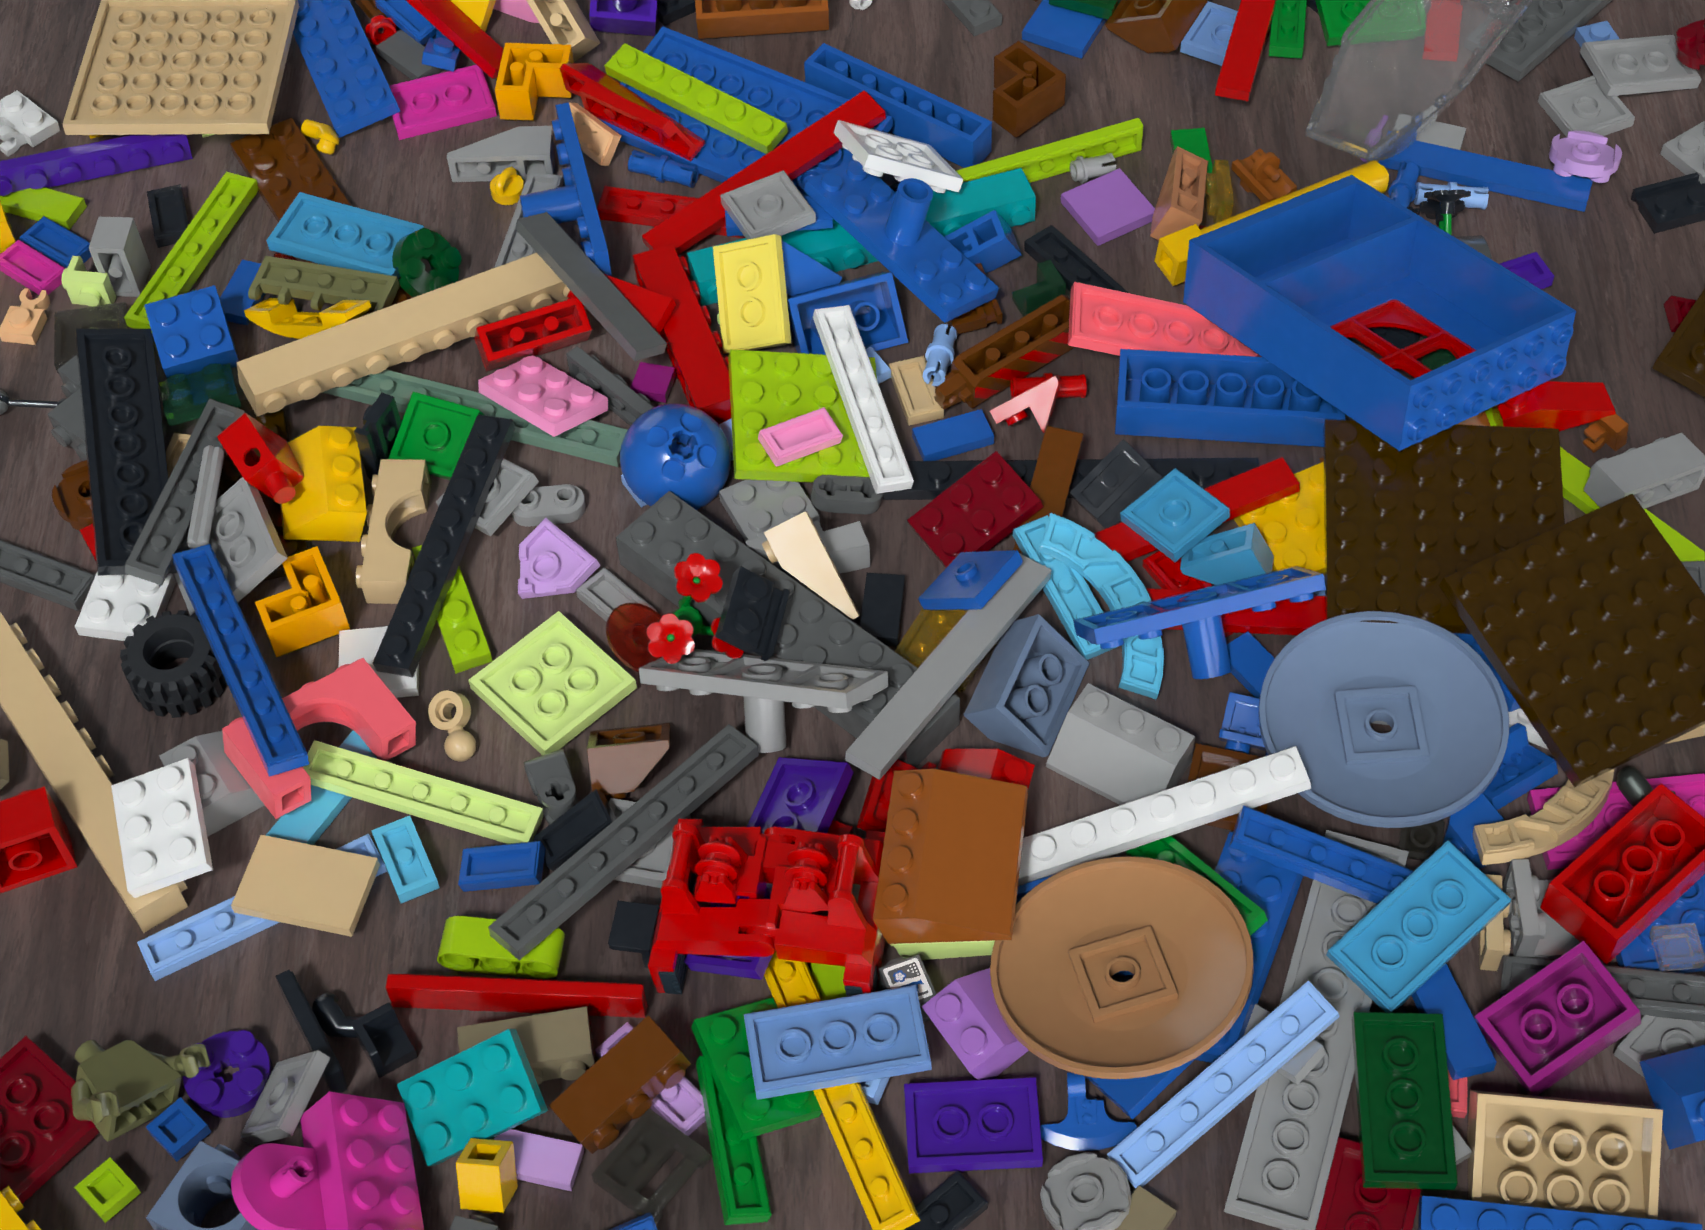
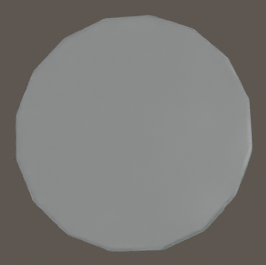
M1086 1152L1068 1156L1052 1167L1047 1174L1048 1179L1044 1187L1042 1184L1040 1196L1045 1217L1055 1230H1115L1129 1214L1132 1195L1127 1175L1118 1163L1110 1158L1106 1160L1097 1157L1095 1153Z

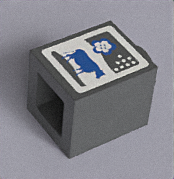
M919 954L910 958H895L884 967L879 968L880 990L916 985L923 1022L931 1020L921 1006L933 998L936 992Z

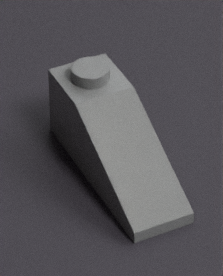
M552 125L518 126L447 153L452 182L491 181L508 167L515 168L517 174L523 180L527 179L529 172L552 175L555 172L556 146Z

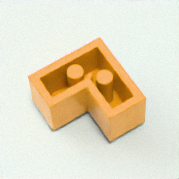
M505 43L495 86L500 119L534 120L538 97H572V93L565 88L560 72V67L563 63H574L571 45Z
M318 546L289 556L282 563L291 589L255 602L276 657L339 634L340 630H350L342 603Z

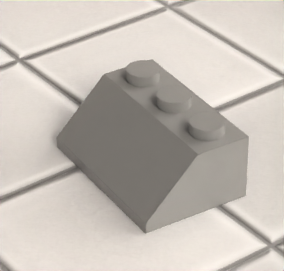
M1088 683L1068 711L1047 760L1046 767L1119 805H1123L1176 787L1192 762L1195 736Z

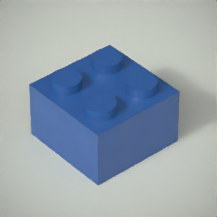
M215 285L144 305L162 368L170 385L237 367L239 358Z

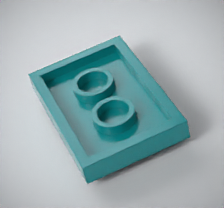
M507 1029L397 1084L427 1166H436L462 1153L470 1138L489 1140L548 1111L516 1029Z

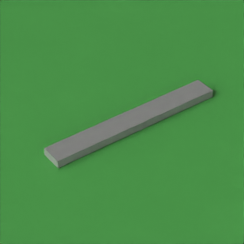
M1020 554L1023 560L1020 567L982 609L967 611L847 749L845 761L880 780L1051 578L1052 570Z

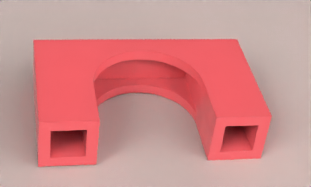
M364 658L351 664L342 665L333 673L315 682H308L299 690L282 698L297 731L307 725L318 722H334L345 725L361 737L377 759L387 761L416 746V721ZM242 717L233 720L228 726L222 728L224 753L275 819L312 801L310 776L303 767L268 776Z

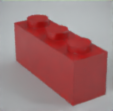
M575 297L477 327L474 339L487 372L516 363L524 357L531 355L539 356L587 341L592 328L582 302Z

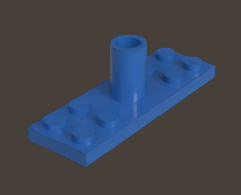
M569 102L555 105L557 119L551 120L555 140H561V144L556 145L559 164H566L567 168L562 169L565 186L519 195L523 216L528 217L547 212L557 224L577 220L581 239H586V241L581 242L582 251L603 274L612 276L608 249Z
M851 160L806 180L804 191L944 323L996 298L999 287L925 220L933 198V190L924 181L914 178L904 179L899 183L895 192L880 177L865 172L862 169V164L856 160Z
M1294 566L1074 619L1073 622L1077 636L1089 641L1091 644H1100L1101 649L1121 646L1124 644V638L1136 635L1141 640L1159 637L1162 635V629L1182 625L1192 678L1208 679L1222 676L1232 671L1221 615L1251 607L1253 612L1270 610L1276 607V601L1288 598L1292 603L1307 601L1314 598L1313 592L1325 590L1326 587L1322 573Z

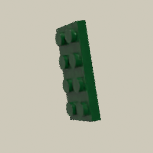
M1353 1012L1351 1021L1363 1188L1455 1190L1458 1181L1443 1014Z

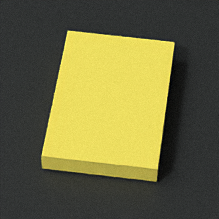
M773 234L714 246L713 255L723 354H729L730 349L753 351L792 344L781 236Z

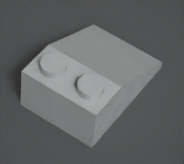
M222 731L195 736L159 755L163 766L189 758L195 765L207 837L265 806L224 753Z

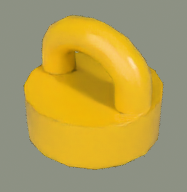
M508 167L491 180V196L495 202L501 205H513L519 201L524 181L517 174L515 168Z

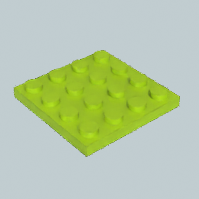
M730 349L728 362L734 479L814 483V480L821 475L870 477L826 355ZM869 357L877 379L875 357ZM825 407L843 435L841 443L776 467L758 440L759 431Z

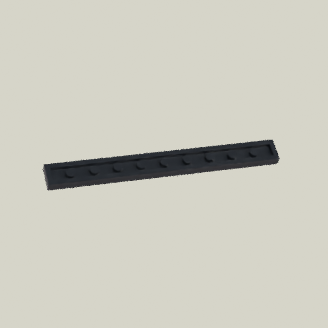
M1258 458L1145 459L1163 478L1176 468L1203 489L1259 467ZM1078 459L1069 493L1103 459ZM983 460L907 461L914 480L912 488L883 493V500H933ZM1005 460L1030 488L1037 460Z

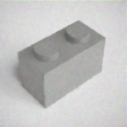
M99 216L89 245L98 273L108 274L116 296L139 297L145 287L151 264L134 218Z

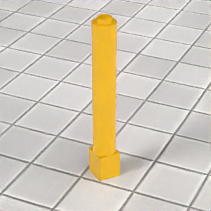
M1372 160L1205 228L1199 229L1196 224L1159 238L1154 262L1169 282L1175 286L1185 282L1189 240L1350 175H1353L1379 192L1385 193L1389 183L1388 171L1383 165Z

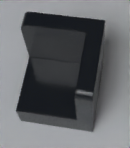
M618 900L608 940L609 948L612 950L641 953L644 968H648L660 907L658 905Z
M390 1002L351 1022L359 1043L379 1078L418 1057Z

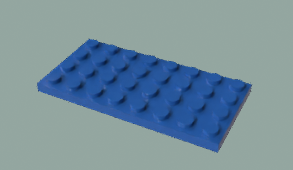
M664 26L661 27L643 51L787 123L788 133L776 147L849 101V99ZM620 82V84L705 140L704 146L693 160L689 161L601 120L621 135L620 141L658 157L666 155L670 156L673 161L697 166L699 174L721 183L766 155L623 82ZM886 114V119L871 129L888 133L893 126L892 116ZM842 147L793 179L792 182L802 196H809L804 191L807 179L854 160L852 158L853 154Z

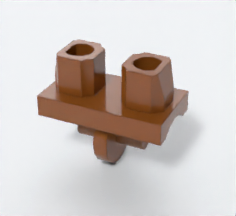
M1260 148L1245 159L1232 161L1231 169L1240 178V185L1246 192L1254 193L1261 200L1260 205L1297 191V186L1279 168L1280 159L1273 152L1265 153Z

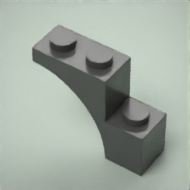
M76 355L58 369L63 382L61 389L67 399L48 413V417L53 426L51 433L56 441L63 447L68 445L72 447L79 458L84 461L87 460L78 359Z

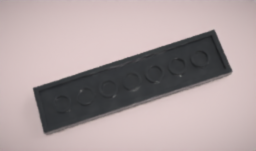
M76 329V349L98 576L129 575L125 573V564L168 481L151 329ZM174 563L169 573H177Z

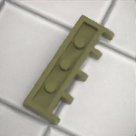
M265 256L249 288L248 296L249 299L259 300L262 293L278 295V303L288 305L292 297L311 300V308L313 310H321L324 303L337 304L342 300H370L371 308L369 310L375 312L391 306L400 284L397 276Z

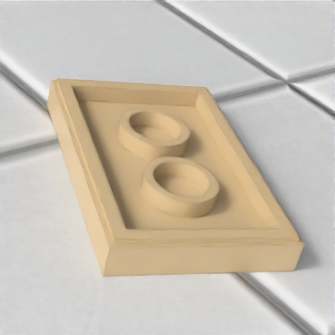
M260 835L231 907L234 913L352 937L380 863L376 857Z

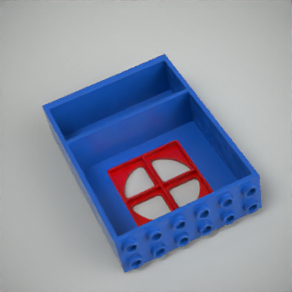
M1353 175L1189 240L1183 303L1398 451L1449 429L1553 378H1557L1563 374L1566 367V356L1569 342L1573 335L1576 310ZM1368 328H1400L1420 333L1428 338L1400 350ZM1347 338L1357 339L1383 358L1377 359ZM1438 349H1447L1456 357V360L1434 370L1429 369L1416 360ZM1394 369H1401L1415 379L1409 380Z

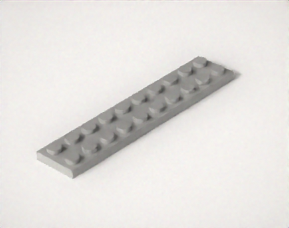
M1326 830L1325 837L1405 868L1409 851ZM1316 880L1312 881L1280 1004L1309 981L1335 1008L1340 1017L1314 1039L1323 1045L1326 1055L1299 1085L1275 1072L1257 1088L1224 1209L1225 1213L1282 1230L1316 1229L1355 1071L1351 1019L1353 1012L1369 1013L1372 999L1331 961L1326 954L1337 941L1378 904Z

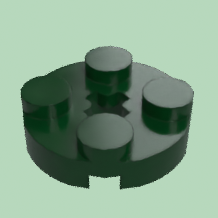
M421 228L404 236L397 242L392 256L393 268L398 267L401 279H398L404 291L414 298L458 281L459 265L462 261L461 254L457 248L451 247L450 243L439 233L427 228ZM422 259H426L429 262L430 271H425V264L421 261Z

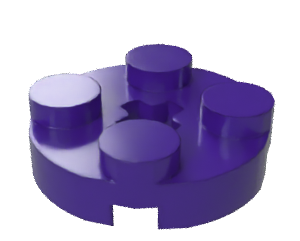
M246 1030L218 1033L201 1043H196L205 1045L210 1065L198 1068L199 1073L193 1078L183 1076L185 1090L193 1104L199 1109L211 1112L212 1116L220 1118L239 1116L253 1109L273 1071L272 1061L264 1045L255 1039L251 1032ZM232 1066V1068L238 1067L239 1071L234 1072L232 1075L233 1080L225 1082L222 1077H218L224 1068Z

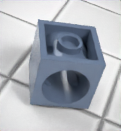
M200 1141L147 1215L146 1219L154 1230H258L241 1213L222 1226L201 1228L202 1221L211 1208L226 1199L233 1198L231 1177L236 1164L240 1161V1157L224 1145L218 1144L216 1148H213Z

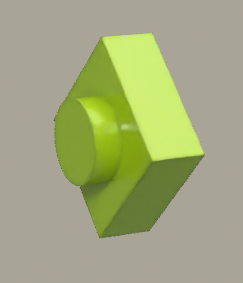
M111 1157L74 1187L104 1223L109 1221L141 1193L134 1182Z

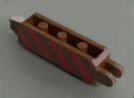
M1063 294L959 354L952 362L951 372L945 376L944 382L936 387L935 401L943 410L961 401L967 403L972 409L1009 387L1012 377L1024 378L1075 348L1068 345L1070 298Z

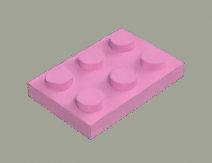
M534 355L524 357L522 360L503 369L496 370L494 373L478 380L479 393L553 437L608 411V398Z

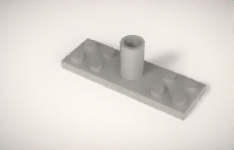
M694 649L692 653L682 655L680 661L675 664L667 663L662 657L639 668L640 683L656 685V689L659 691H673L681 688L689 689L692 695L721 693L743 696L746 737L758 745L759 753L776 752L783 750L787 746L784 701L792 702V706L795 708L803 709L824 706L827 707L829 712L844 713L851 711L852 706L859 702L871 700L874 694L888 687V671L779 658H769L765 662L760 659L761 656L744 654L740 658L733 659L729 658L725 652Z

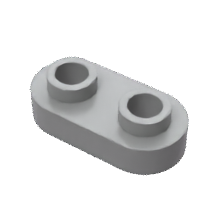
M570 484L534 487L514 509L511 516L517 524L525 527L538 526L545 518L553 524L571 523L580 519L585 513L584 494L580 488Z

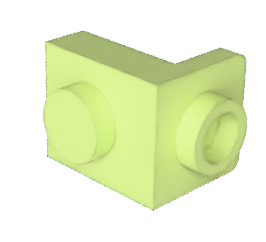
M73 255L68 268H65L62 273V285L67 290L72 304L91 307H113L116 294L108 274L87 272L81 256Z

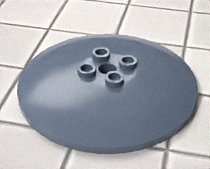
M1366 611L1344 614L1324 620L1304 630L1294 637L1274 659L1264 679L1259 700V727L1267 754L1271 755L1296 746L1310 779L1311 789L1299 792L1298 794L1316 807L1338 818L1373 827L1405 828L1420 826L1444 819L1462 810L1476 800L1496 776L1505 755L1509 738V714L1504 693L1494 673L1481 656L1467 643L1446 629L1420 618L1393 612ZM1364 620H1382V621H1392V622H1398V623H1375V622H1360V621H1364ZM1374 721H1383L1389 724L1392 730L1388 733H1378L1371 728L1370 724Z

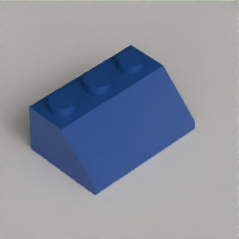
M882 271L840 282L836 285L787 296L790 333L797 353L826 355L813 320L814 310L849 305L865 349L872 347L874 351L908 343L892 272Z
M1705 1045L1639 1062L1654 1106L1663 1110L1662 1130L1669 1150L1704 1141Z

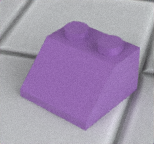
M990 968L955 979L921 1006L969 1073L978 1080H993L1029 1051L1010 1032L999 1013L991 986Z

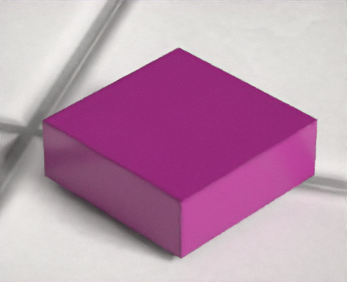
M640 362L630 389L637 394L642 393L648 400L666 403L676 377L675 368Z

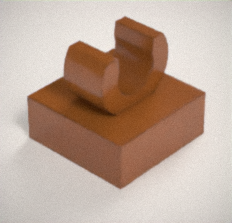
M1617 414L1590 422L1589 427L1584 431L1588 438L1583 441V444L1593 453L1602 448L1605 443L1614 451H1617L1627 443L1629 424Z

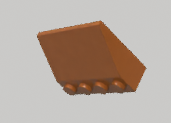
M939 769L894 771L873 921L888 944L1012 940L1028 799L1027 786Z

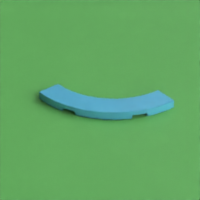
M1050 513L1038 552L1052 556L1080 573L1099 592L1110 611L1152 601L1135 571L1116 550L1112 551L1104 543L1096 539L1095 534L1071 520ZM1138 635L1124 638V644L1122 645V674L1118 688L1157 699L1164 665V648H1162L1161 636L1143 640L1139 639Z

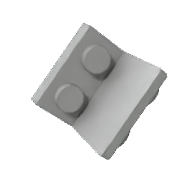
M1512 859L1503 883L1504 892H1508L1512 899L1509 907L1508 921L1514 956L1558 959L1581 942L1540 908L1548 885L1552 880H1538L1537 876H1531L1529 859Z

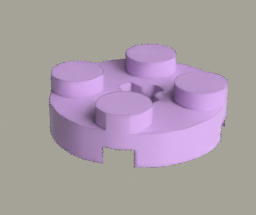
M1568 131L1567 138L1559 139L1560 134H1558L1552 140L1549 158L1554 163V172L1560 176L1569 177L1577 175L1588 177L1594 182L1605 183L1609 181L1610 175L1619 168L1622 157L1621 148L1617 144L1615 149L1606 145L1608 138L1587 131Z

